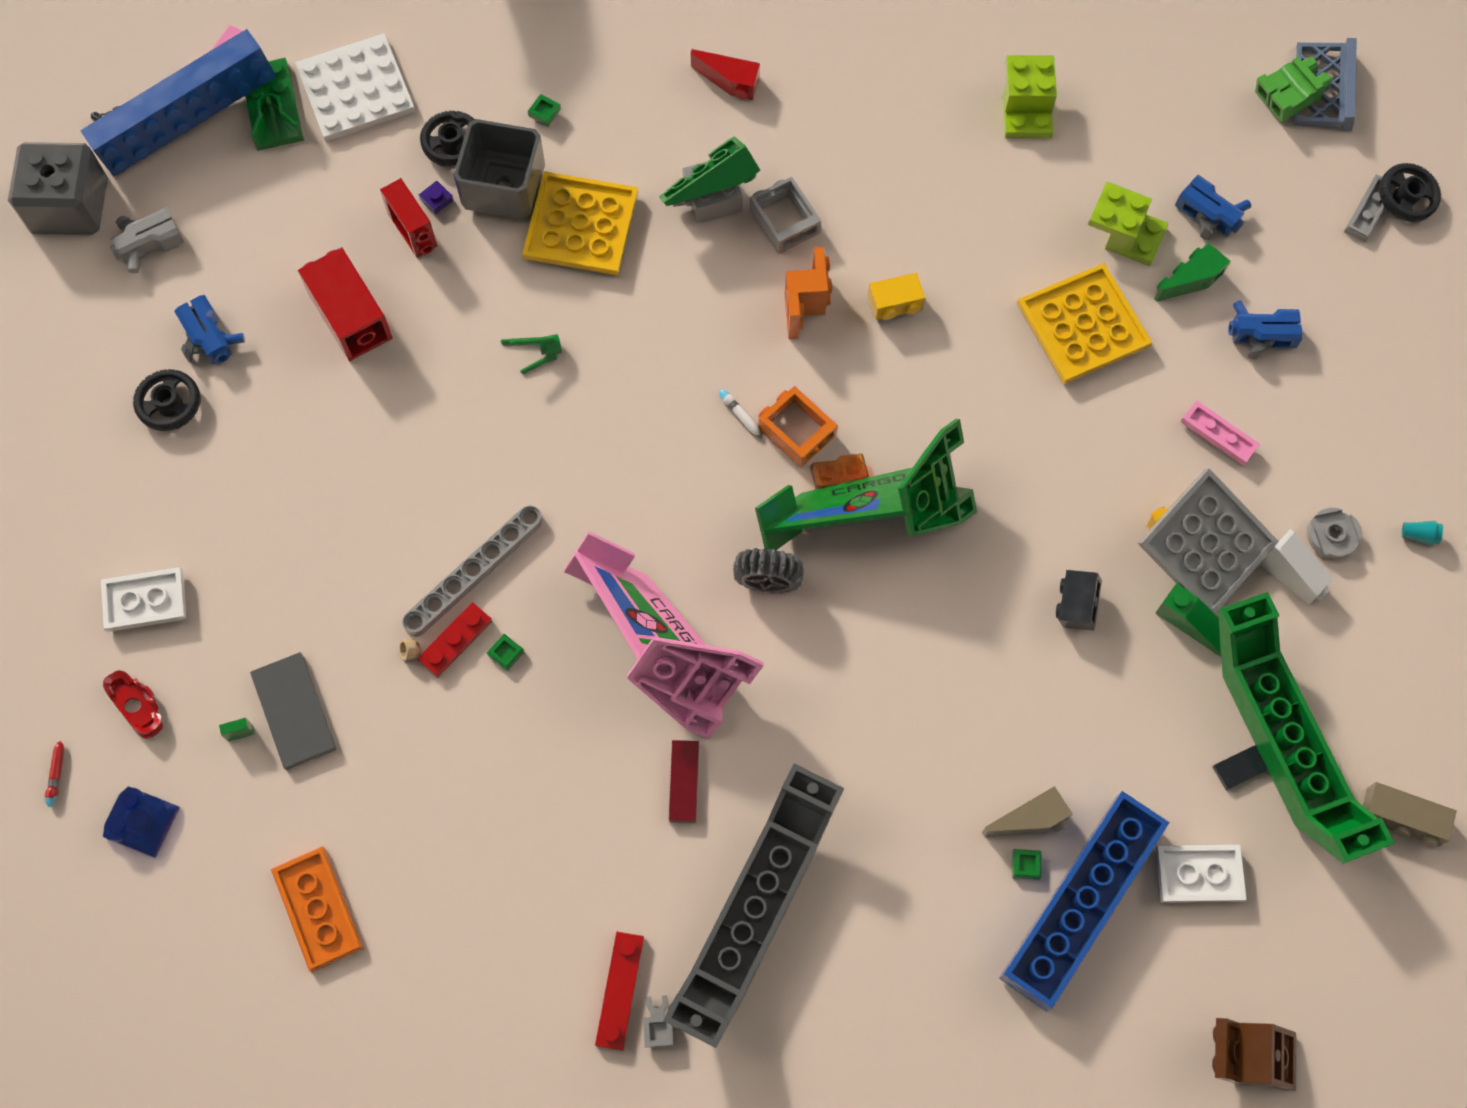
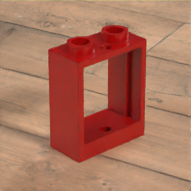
M402 178L381 188L380 192L388 216L416 258L429 254L434 248L438 247L429 218Z

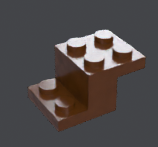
M1216 1018V1026L1213 1029L1215 1056L1212 1060L1215 1078L1238 1085L1266 1086L1285 1091H1296V1032L1275 1024L1239 1023L1227 1018Z

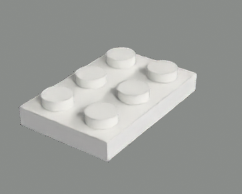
M181 567L101 580L103 626L106 632L187 619L184 576Z
M1240 845L1157 846L1155 848L1161 903L1244 902L1247 900Z

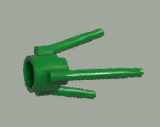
M558 334L544 337L502 339L500 341L501 344H510L511 346L539 344L541 355H547L521 369V374L547 362L557 360L556 354L562 353Z

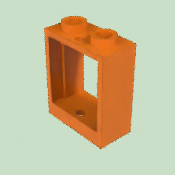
M793 386L789 391L784 390L776 399L777 402L771 407H765L760 412L758 427L760 431L802 468L836 437L838 425L796 386ZM793 401L821 426L800 447L771 422Z

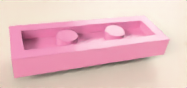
M1199 401L1194 403L1181 420L1182 424L1243 466L1260 445V443Z

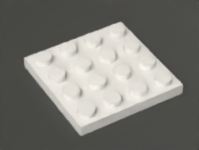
M384 33L295 62L325 142L415 113L414 105Z

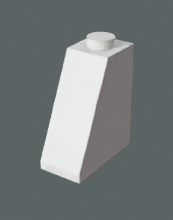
M1291 529L1260 563L1262 568L1308 605L1316 598L1321 601L1330 591L1327 585L1333 578Z

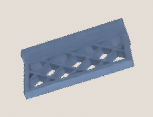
M1347 38L1346 43L1297 42L1296 57L1303 61L1306 58L1302 55V51H1312L1316 54L1313 57L1316 61L1321 58L1328 64L1322 70L1318 69V71L1314 72L1316 77L1324 72H1328L1331 68L1339 73V76L1331 81V86L1322 92L1321 99L1326 105L1319 110L1311 104L1307 108L1314 115L1311 117H1300L1299 112L1294 115V125L1342 126V131H1352L1355 120L1357 38ZM1329 51H1340V56L1334 61L1325 54ZM1330 88L1339 93L1333 100L1324 94ZM1332 108L1338 113V118H1329L1324 112Z

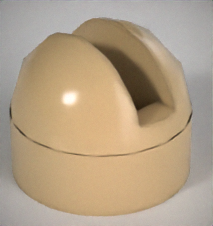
M402 639L400 641L399 653L403 661L416 659L420 655L421 648L419 647V642L414 639Z

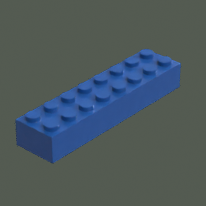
M245 29L80 131L92 150L114 177L138 161L145 159L161 147L166 146L177 137L187 133L198 124L208 120L211 116L226 109L237 100L247 96L263 84L268 83L276 77V74L258 43L248 29Z
M1121 791L1113 800L999 979L1047 1012L1052 1009L1170 822Z

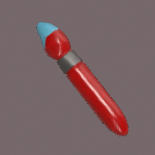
M61 741L56 743L52 754L48 788L45 791V802L48 807L53 806L59 793L57 788L60 782L64 758V744Z

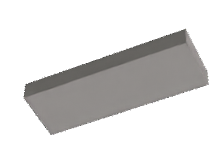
M1377 174L1344 230L1345 233L1365 243L1386 207L1383 205L1379 195V184L1382 177ZM1390 183L1391 195H1393L1397 188L1393 183Z

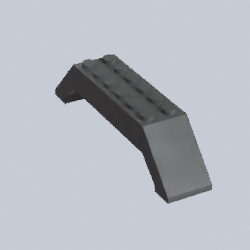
M795 763L793 764L781 787L771 814L690 974L678 994H676L663 1021L714 1048L718 1046L811 863L844 791L843 787Z

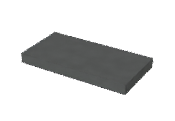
M301 652L250 672L285 770L337 750Z

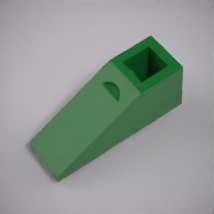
M1207 243L1202 249L1198 247L1189 256L1190 260L1186 264L1181 262L1174 269L1173 276L1169 279L1165 277L1156 287L1158 292L1154 299L1160 301L1207 289L1225 273L1231 261L1210 243Z

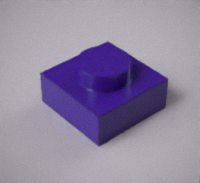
M437 180L418 194L420 200L435 215L454 201L453 195Z

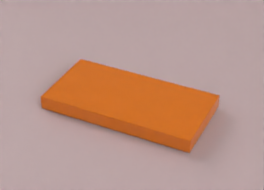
M323 846L271 869L309 972L317 971L364 949L329 857Z

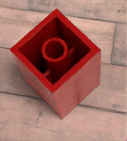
M343 247L329 251L325 256L314 262H308L298 269L308 295L349 362L393 339L385 315Z

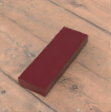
M672 740L669 822L696 823L699 741Z

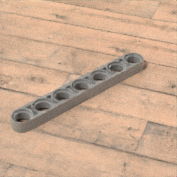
M531 505L523 507L410 609L402 620L406 632L416 637L421 636L540 528L543 521L540 510ZM528 513H534L538 518L535 523L526 524L523 521L524 516ZM507 531H517L519 533L518 538L515 541H507L504 538ZM491 547H496L500 550L498 557L494 559L485 556L487 549ZM470 565L480 566L481 570L478 575L469 576L466 573ZM452 582H458L462 586L461 590L456 594H450L447 591L448 585ZM440 600L442 602L440 610L435 612L428 610L430 601ZM419 617L422 619L421 627L415 630L408 627L410 619Z

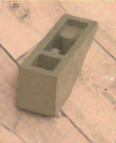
M1054 786L984 828L982 834L984 837L1042 834L1052 829L1056 833L1069 825L1067 820L1073 813Z

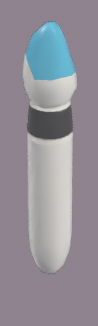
M720 389L719 395L721 400L729 406L751 433L760 435L758 425L741 405L734 400L733 395Z

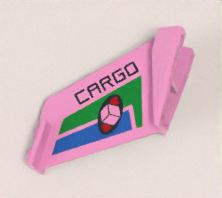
M588 531L564 568V572L594 586L638 660L627 674V679L685 729L709 739L722 722L723 706L742 681L747 684L753 681L764 666V662L741 651L707 646L649 576L629 567L635 557V553Z

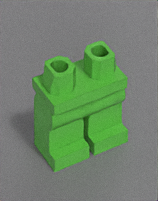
M1296 57L1292 60V63L1285 64L1278 71L1268 76L1264 74L1258 77L1255 92L1269 106V109L1277 119L1283 123L1312 103L1321 100L1322 92L1331 86L1332 79L1325 72L1317 77L1313 74L1318 71V63L1313 57L1303 61Z

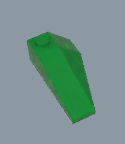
M733 136L708 154L710 160L701 165H695L689 178H680L661 194L659 198L666 206H670L741 185L743 182L748 183L761 170L748 148Z

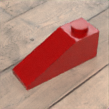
M691 49L690 57L693 69L730 96H735L739 99H754L760 78V63Z

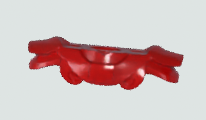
M118 670L104 678L103 688L131 727L144 739L156 736L163 728V723L158 712L159 707L154 699V692L148 686L140 683L137 678L133 680L125 671ZM132 699L141 702L140 709L134 713L125 710L126 703Z

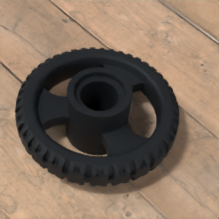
M455 110L435 114L434 117L432 116L424 124L420 134V143L424 154L437 165L440 164V166L444 167L456 166L464 141L461 128L465 125L468 126L469 122L475 119L469 114L460 111L455 112ZM442 124L438 129V136H431L432 131ZM441 147L447 155L456 156H443L436 153L435 150Z
M1400 163L1391 167L1383 175L1379 184V195L1383 205L1386 206L1385 208L1395 217L1397 216L1398 219L1404 221L1418 222L1429 218L1438 209L1441 202L1439 183L1432 173L1416 164ZM1404 173L1411 174L1414 176H1410L1406 179ZM1390 183L1398 187L1394 191L1393 197L1390 192ZM1422 197L1430 200L1427 209L1419 212L1413 211L1412 207Z
M164 369L148 375L137 386L133 397V407L137 417L147 427L159 431H171L181 428L183 425L185 426L189 423V420L195 417L199 409L198 407H200L201 396L197 384L189 375L179 370ZM163 381L162 384H158L152 389L150 395L151 400L144 401L145 395L147 394L149 389L153 387L155 384ZM180 382L189 388L191 396L189 403L184 404L175 390ZM171 398L168 402L163 403L165 399ZM155 411H159L163 416L172 417L177 415V417L171 420L160 421L152 419L151 415Z

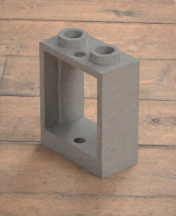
M793 177L779 180L773 186L765 190H759L750 197L749 210L778 254L820 234L821 219ZM790 197L804 220L777 233L762 209Z

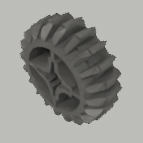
M747 549L739 552L733 564L734 580L738 584L744 585L745 588H752L754 591L759 590L771 593L791 592L801 586L804 578L803 562L800 558L792 553H785L775 549Z

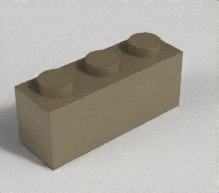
M1378 782L1367 788L1363 806L1377 818L1382 817L1386 827L1395 830L1394 833L1398 836L1420 839L1422 844L1429 847H1438L1450 841L1457 810Z

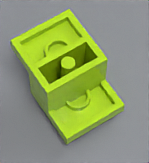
M1007 55L1005 60L1007 81L1002 97L1005 138H1052L1054 133L1052 111L1057 98L1054 55Z
M1106 181L1088 225L1110 233L1105 249L1151 266L1169 223L1146 214L1152 198Z

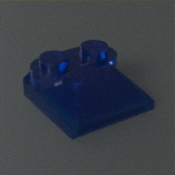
M128 786L119 794L104 824L103 837L156 858L180 807L144 793L137 788Z

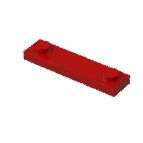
M616 931L595 1041L596 1047L624 1051L644 936Z

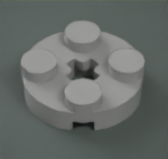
M1326 508L1319 511L1309 522L1307 537L1317 556L1323 559H1343L1353 553L1362 538L1361 526L1353 515L1349 516L1339 508ZM1330 528L1340 533L1337 539L1329 535Z

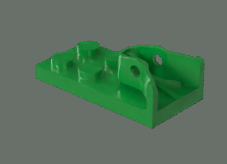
M286 57L268 61L276 77L245 96L252 128L250 134L257 151L304 141Z

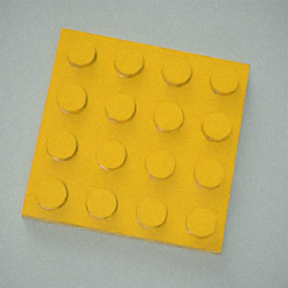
M544 171L522 252L523 259L618 276L639 193L638 187Z
M1105 263L1019 298L1017 301L1020 311L1063 385L1151 347L1153 343Z

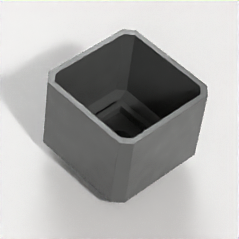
M480 119L469 122L454 172L460 202L465 210L522 220L532 216L545 168L541 135L536 129ZM501 181H508L510 183L507 187L497 185Z
M24 142L16 150L8 202L32 234L93 235L100 230L108 177L93 151L86 143ZM44 174H52L48 178L43 177Z

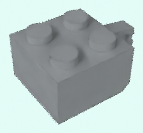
M695 165L682 168V176L689 178ZM739 185L673 204V207L691 206L696 221L705 222L742 212L743 195Z

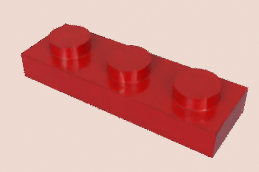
M472 602L417 658L418 662L438 678L493 622L492 618Z

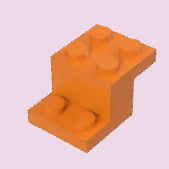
M814 247L812 270L786 271L784 297L788 339L798 338L799 329H803L804 316L825 315L826 306L831 305L832 279L828 277L830 259L829 256H825L824 247Z

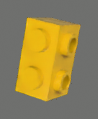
M917 272L869 283L867 295L875 320H890L897 315L906 313L912 315L923 310L925 295Z

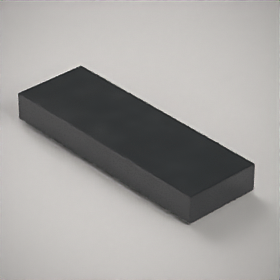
M1256 745L1212 766L1226 791L1268 770Z

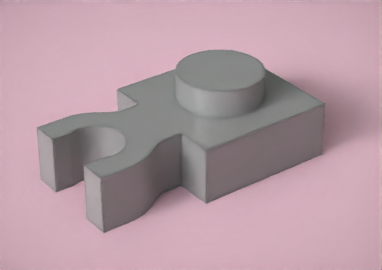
M667 995L662 996V1005L658 1008L652 1006L651 996L646 997V1006L651 1013V1017H643L645 1048L674 1046L673 1026L663 1021L665 1018L664 1012L668 1006Z

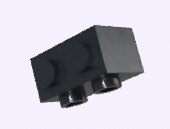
M1066 570V576L1060 582L1062 600L1056 606V618L1064 628L1095 630L1102 579L1098 573Z

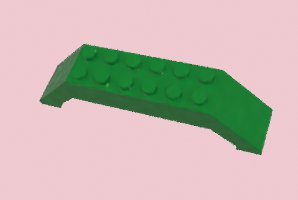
M1266 592L1220 608L1218 616L1223 679L1294 825L1342 864L1395 844L1382 817L1377 818L1355 800L1280 651L1278 617L1280 615L1269 593Z

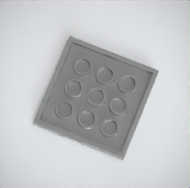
M1208 468L1200 473L1137 544L1175 583L1200 598L1216 614L1279 541Z

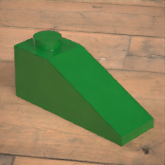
M1176 583L1155 613L1221 657L1219 618L1200 598Z

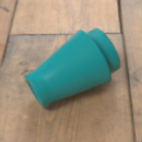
M1436 520L1403 522L1401 537L1431 546L1441 543L1443 524L1437 523Z

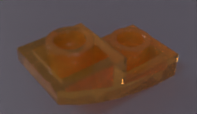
M863 453L841 455L837 460L813 462L810 466L815 490L869 477Z

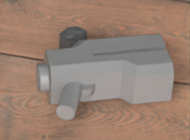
M165 207L137 221L131 220L127 216L118 217L115 223L119 229L123 230V233L111 238L114 245L110 246L117 260L122 258L125 264L128 263V272L138 273V258L157 249L169 250L184 243Z

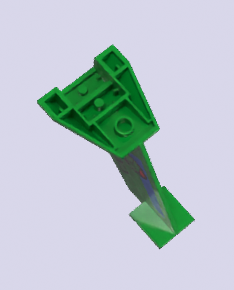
M954 419L937 433L912 468L803 492L796 497L792 485H787L755 507L764 548L778 550L803 531L802 529L904 516L908 536L963 524L977 513L973 489L956 487L950 453L964 443L960 419Z

